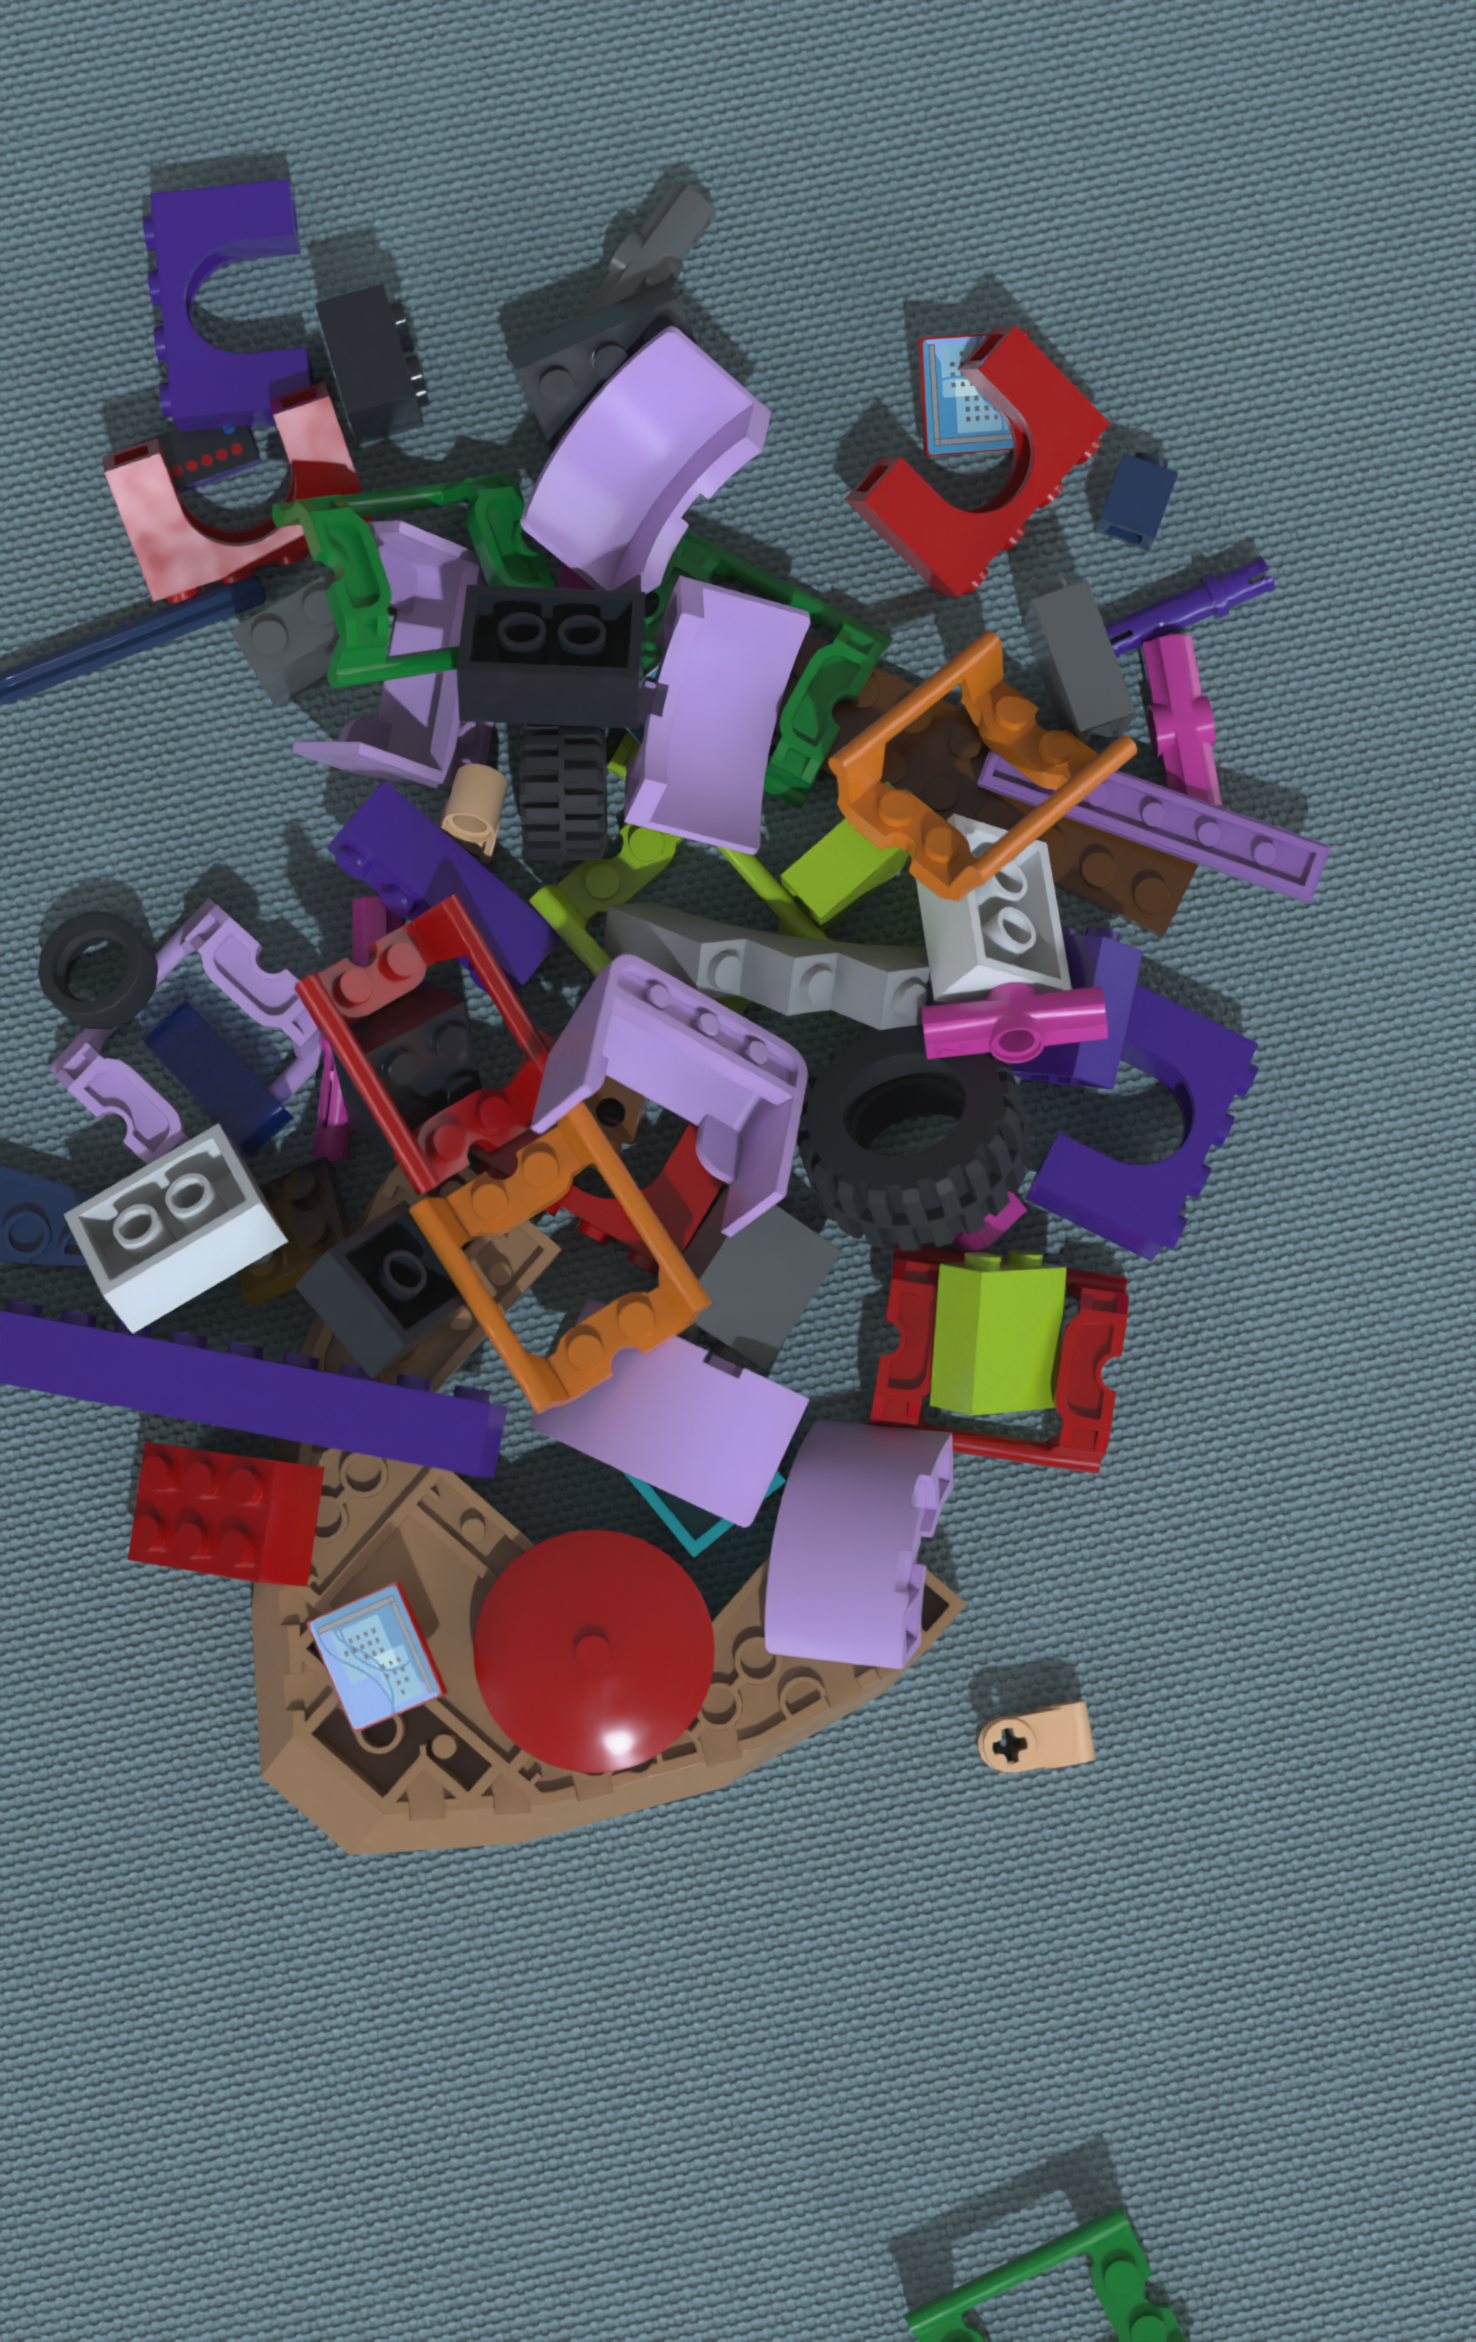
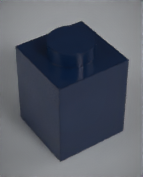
M1137 452L1135 457L1124 453L1095 532L1149 551L1158 532L1178 472L1167 469L1168 463L1155 455Z

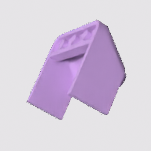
M401 520L366 522L372 532L390 584L392 598L389 606L397 609L389 656L460 645L467 585H488L476 552ZM457 670L384 681L378 719L373 717H354L344 725L340 733L339 742L294 741L292 753L356 775L452 790L456 772L461 766L466 764L486 766L494 722L459 721Z
M630 954L620 955L599 973L548 1055L531 1129L542 1134L581 1100L592 1096L603 1085L605 1075L613 1078L699 1126L695 1147L701 1164L710 1174L730 1185L721 1233L732 1237L786 1196L808 1078L806 1063L798 1050L788 1042L645 960Z

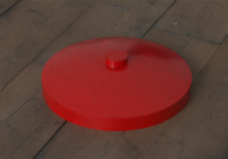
M597 1529L574 1531L549 1538L533 1546L514 1560L498 1577L490 1589L478 1616L473 1646L474 1669L481 1696L489 1713L506 1736L522 1750L549 1765L565 1770L584 1773L618 1771L641 1764L667 1749L685 1732L697 1716L708 1693L714 1670L715 1641L713 1626L707 1605L698 1587L682 1566L663 1550L641 1538L626 1533Z

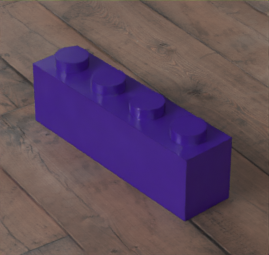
M385 780L327 846V849L335 855L336 862L343 871L356 879H363L380 894L383 904L392 913L402 918H408L410 921H413L435 905L457 893L515 992L523 986L561 940V937L542 916ZM466 956L454 958L470 972L474 983L484 992L488 993Z

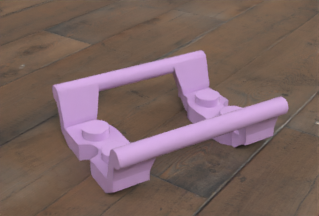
M208 898L155 954L158 965L156 987L186 955L197 950L202 955L203 968L209 978L257 1023L268 1029H282L292 1038L291 1042L296 1055V1059L226 1132L238 1152H240L324 1063L325 1052L322 1051L321 1045L318 1043L319 1034L322 1029L317 1028L293 988L299 980L287 969L276 974L264 972L258 962L259 953L263 947L225 911ZM119 1026L112 1029L85 1028L48 1067L55 1074L54 1077L97 1118L102 1119L110 1114L121 1115L126 1121L128 1128L123 1142L147 1165L191 1140L184 1133L183 1119L172 1104L132 1067L117 1059H105L99 1053L105 1040Z

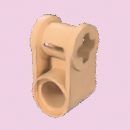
M466 764L461 766L456 772L449 800L446 799L438 827L469 854L479 856L480 863L489 865L502 819L500 813L508 783L504 775L496 769L480 764Z
M1086 1700L1060 1703L1033 1709V1712L996 1718L989 1721L981 1729L978 1736L977 1749L981 1759L988 1766L1002 1772L1015 1773L1042 1767L1044 1769L1056 1768L1096 1760ZM1007 1728L1010 1736L1019 1737L1021 1740V1747L1012 1750V1760L1007 1761L1004 1754L993 1751V1743L1002 1739L1001 1730Z

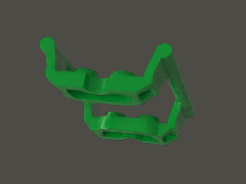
M507 473L356 494L300 499L273 505L272 517L275 525L279 528L301 525L313 561L322 562L330 567L335 574L336 582H333L325 592L340 637L327 670L328 682L332 688L336 689L457 670L459 645L386 656V647L390 642L388 635L389 613L387 608L392 598L391 588L372 532L361 517L470 503L471 507L466 517L467 527L487 584L489 586L555 588L543 553L531 551L522 541L521 533H523L524 529L520 524V519L525 502L519 485Z
M689 530L685 537H681L664 572L661 585L651 590L658 598L659 606L652 616L646 618L643 675L662 658V645L656 644L655 639L679 576L710 584V579L714 573L730 577L777 603L807 611L811 621L832 631L836 636L833 644L819 649L808 663L783 709L780 719L781 739L775 752L768 757L763 790L801 810L812 790L819 769L840 733L841 727L835 723L832 717L833 707L845 699L857 701L876 664L884 658L894 638Z
M1121 2206L904 2314L912 2334L918 2338L919 2342H987L979 2329L964 2322L962 2315L968 2309L1075 2255L1090 2252L1092 2260L1089 2275L1092 2286L1120 2342H1186L1168 2303H1153L1144 2295V2284L1153 2275V2272Z

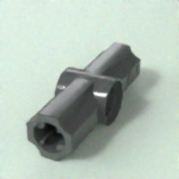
M675 182L641 230H633L620 244L609 263L607 277L592 294L575 321L662 281L672 289L684 266L682 261L693 246L696 245L704 231L710 226L716 216V209L701 194L688 185L684 186Z

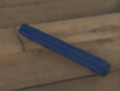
M252 574L244 580L227 583L0 673V703L10 704L262 605L266 602L267 597L260 578Z

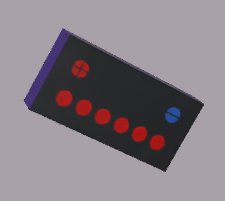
M247 425L182 432L175 429L131 445L132 447L158 438L179 494L262 464Z

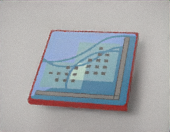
M1030 330L1022 331L1030 339ZM989 333L918 338L924 456L1014 450L1009 427L1002 415L958 370Z
M401 1581L306 1622L353 1733L448 1693Z

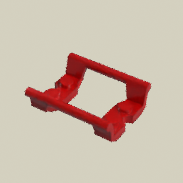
M457 893L435 905L413 921L366 947L368 962L365 967L356 966L346 957L318 974L314 972L295 983V987H293L317 1028H321L386 1136L395 1152L393 1154L417 1196L431 1190L443 1180L470 1165L467 1158L470 1144L479 1145L489 1153L531 1128L547 1058L550 1053L548 1046ZM466 956L529 1062L511 1084L502 1090L484 1088L475 1091L424 1121L411 1132L347 1024L363 1019L414 989L423 981L426 968L436 962Z
M895 1243L885 1321L892 1323L897 1328L900 1342L893 1353L879 1356L873 1403L868 1424L951 1432L953 1452L1099 1474L1101 1460L1107 1451L1116 1391L1110 1390L1104 1384L1101 1371L1108 1359L1122 1356L1129 1295H1127L1126 1291L1127 1277L1066 1268L1065 1291L1079 1302L1078 1315L1073 1317L1066 1325L1062 1336L1054 1389V1407L1062 1419L1060 1433H1057L1045 1442L926 1424L920 1409L922 1397L931 1391L939 1267L943 1263L964 1262L965 1254L961 1251L921 1245V1250H901L899 1243Z

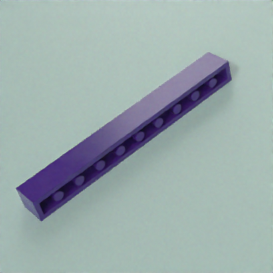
M8 1299L5 1311L0 1310L1 1384L462 1474L494 1478L508 1406L489 1403L491 1394L489 1390L455 1384L453 1396L431 1392L434 1381L431 1379L398 1373L396 1385L377 1382L375 1377L371 1380L362 1367L341 1363L339 1374L318 1370L320 1358L284 1352L282 1363L262 1360L264 1350L262 1347L228 1341L226 1353L206 1349L208 1337L172 1331L171 1341L167 1342L152 1339L153 1327L145 1326L132 1334L124 1322L117 1320L115 1331L95 1328L98 1316L62 1310L60 1321L41 1318L43 1306Z

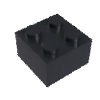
M380 284L315 303L346 413L357 444H365L424 427L419 408L430 406L416 355L404 357L405 353L414 351L400 300L388 302L384 285Z
M424 978L419 985L400 998L359 1021L347 1024L411 1132L424 1121L473 1092L482 1089L464 1001ZM331 1046L349 1127L389 1153L393 1152L394 1150Z
M403 1200L329 1249L295 1284V1287L371 1380L444 1329L468 1306L410 1214L409 1209L411 1206L406 1200Z

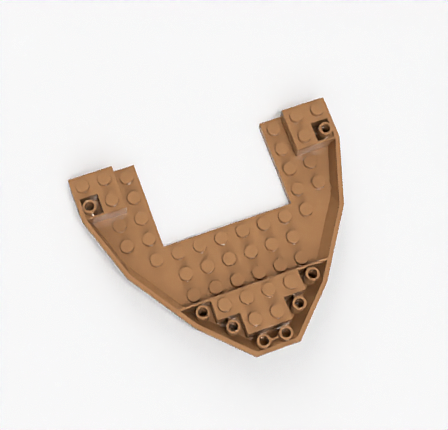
M398 1164L355 1222L351 1233H355L403 1200H406L412 1207L426 1198H445L477 1178L478 1175L469 1167H465L443 1180L436 1187L417 1196ZM529 1220L500 1236H486L483 1234L474 1240L464 1243L461 1247L503 1316L509 1312L562 1251L558 1245ZM467 1306L444 1329L377 1375L375 1381L396 1385L398 1373L434 1380L431 1392L437 1393L487 1335L470 1307ZM316 1312L299 1355L320 1358L318 1370L339 1374L341 1363L360 1366ZM275 1437L272 1459L325 1467L308 1587L256 1582L254 1584L251 1613L261 1777L349 1855L518 1844L729 1785L886 1692L928 1650L967 1603L926 1569L921 1617V1645L904 1669L771 1654L765 1648V1605L770 1562L769 1555L712 1621L715 1659L711 1684L697 1716L685 1732L673 1744L655 1757L623 1770L604 1773H584L565 1770L531 1756L506 1736L496 1724L483 1701L474 1669V1634L482 1605L490 1589L503 1571L521 1554L536 1544L455 1472ZM401 1581L448 1693L353 1733L306 1622Z

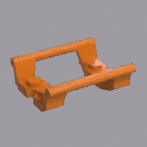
M992 631L983 633L829 759L830 769L837 776L839 797L837 805L850 826L881 851L889 847H897L907 851L912 858L909 873L940 898L958 902L976 886L984 885L1137 753L1135 742L1127 735L1119 736L1101 753L1097 754L1066 729L1063 731H1046L1042 729L1036 722L1039 708L1003 681L1002 643L1000 638ZM958 684L962 692L961 703L966 706L973 723L979 727L978 731L981 740L1032 782L1043 788L1057 789L977 858L970 853L971 849L968 840L963 834L916 796L907 791L890 789L880 781L886 743Z
M582 1100L559 1119L556 1128L516 1152L518 1167L510 1178L496 1180L485 1172L445 1198H426L409 1209L410 1214L536 1414H540L553 1407L561 1408L580 1398L614 1376L612 1361L620 1350L635 1348L646 1356L696 1322L700 1312L712 1304V1301ZM594 1163L658 1262L659 1287L648 1294L645 1292H631L611 1302L568 1330L562 1336L557 1346V1352L544 1359L542 1356L525 1351L461 1247L464 1243L474 1240L483 1234L486 1236H500L518 1227L560 1200L569 1191L573 1177L589 1164Z

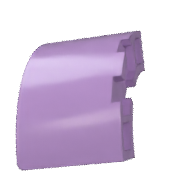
M673 326L667 327L640 348L616 371L572 423L541 471L524 507L520 524L529 535L594 589L646 592L647 594L661 585L668 562L689 526L681 517L696 497L701 493L709 500L738 469L762 452L771 411L678 328Z
M679 576L655 639L656 644L662 645V658L655 683L644 680L642 685L639 727L644 728L642 745L635 759H630L627 762L624 822L750 855L757 853L761 845L762 796L772 736L792 667L810 626V615L807 611Z
M588 1298L576 1325L607 1305ZM675 1336L646 1356L635 1348L620 1350L612 1361L613 1377L561 1408H549L540 1414L534 1412L530 1425L533 1429L659 1489L741 1527H748L752 1524L809 1399L715 1355H712L709 1363L706 1364L704 1360L708 1354L707 1350Z
M820 1420L814 1423L803 1440L791 1468L779 1508L773 1537L765 1605V1648L769 1653L904 1669L921 1645L922 1602L927 1569L925 1565L916 1564L921 1536L933 1538L944 1503L954 1488L953 1440L951 1432Z

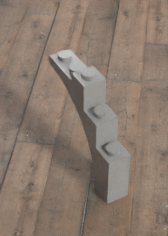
M653 901L608 906L603 950L612 961L624 954L637 956L711 999L741 996L787 1016L832 1010L879 1030L922 1024L921 1007L946 1004L934 1000L926 946L854 944L776 934L703 918Z

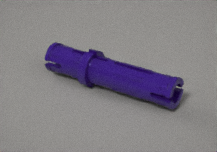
M1258 556L1254 560L1217 577L1213 573L1204 575L1199 578L1200 584L1178 592L1173 596L1109 623H1103L1109 639L1126 631L1128 632L1126 637L1111 643L1116 659L1127 652L1141 647L1143 642L1166 636L1212 615L1216 619H1220L1229 615L1228 608L1266 592L1274 591L1275 584L1272 575L1248 583L1249 578L1269 570L1264 558Z

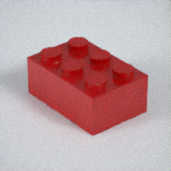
M145 1442L127 1560L256 1583L308 1587L325 1467L193 1447Z

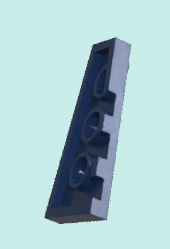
M0 1165V1263L89 1267L64 1214L96 1196V1194Z

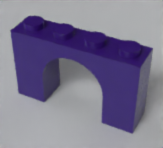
M289 179L150 193L152 214L143 215V231L147 250H156L158 270L148 271V282L153 306L161 305L163 326L154 327V342L158 361H167L169 382L159 383L160 402L164 418L172 417L179 432L247 425L248 428L276 425L269 400L314 385L313 366L307 348L244 354L226 352L210 345L197 334L193 328L192 312L200 287L211 274L221 267L242 260L301 254L296 201Z
M1136 984L1120 1060L1153 1076L1164 1084L1174 1096L1183 1121L1182 1139L1178 1151L1157 1163L1132 1165L1114 1160L1070 1137L1058 1133L1049 1146L1024 1199L1151 1262L1164 1246L1173 1250L1188 1221V1218L1179 1214L1188 1195L1197 1199L1211 1172L1212 1167L1204 1164V1159L1211 1145L1219 1149L1221 1148L1236 1117L1227 1113L1234 1095L1244 1098L1258 1072L1259 1067L1250 1063L1258 1043Z

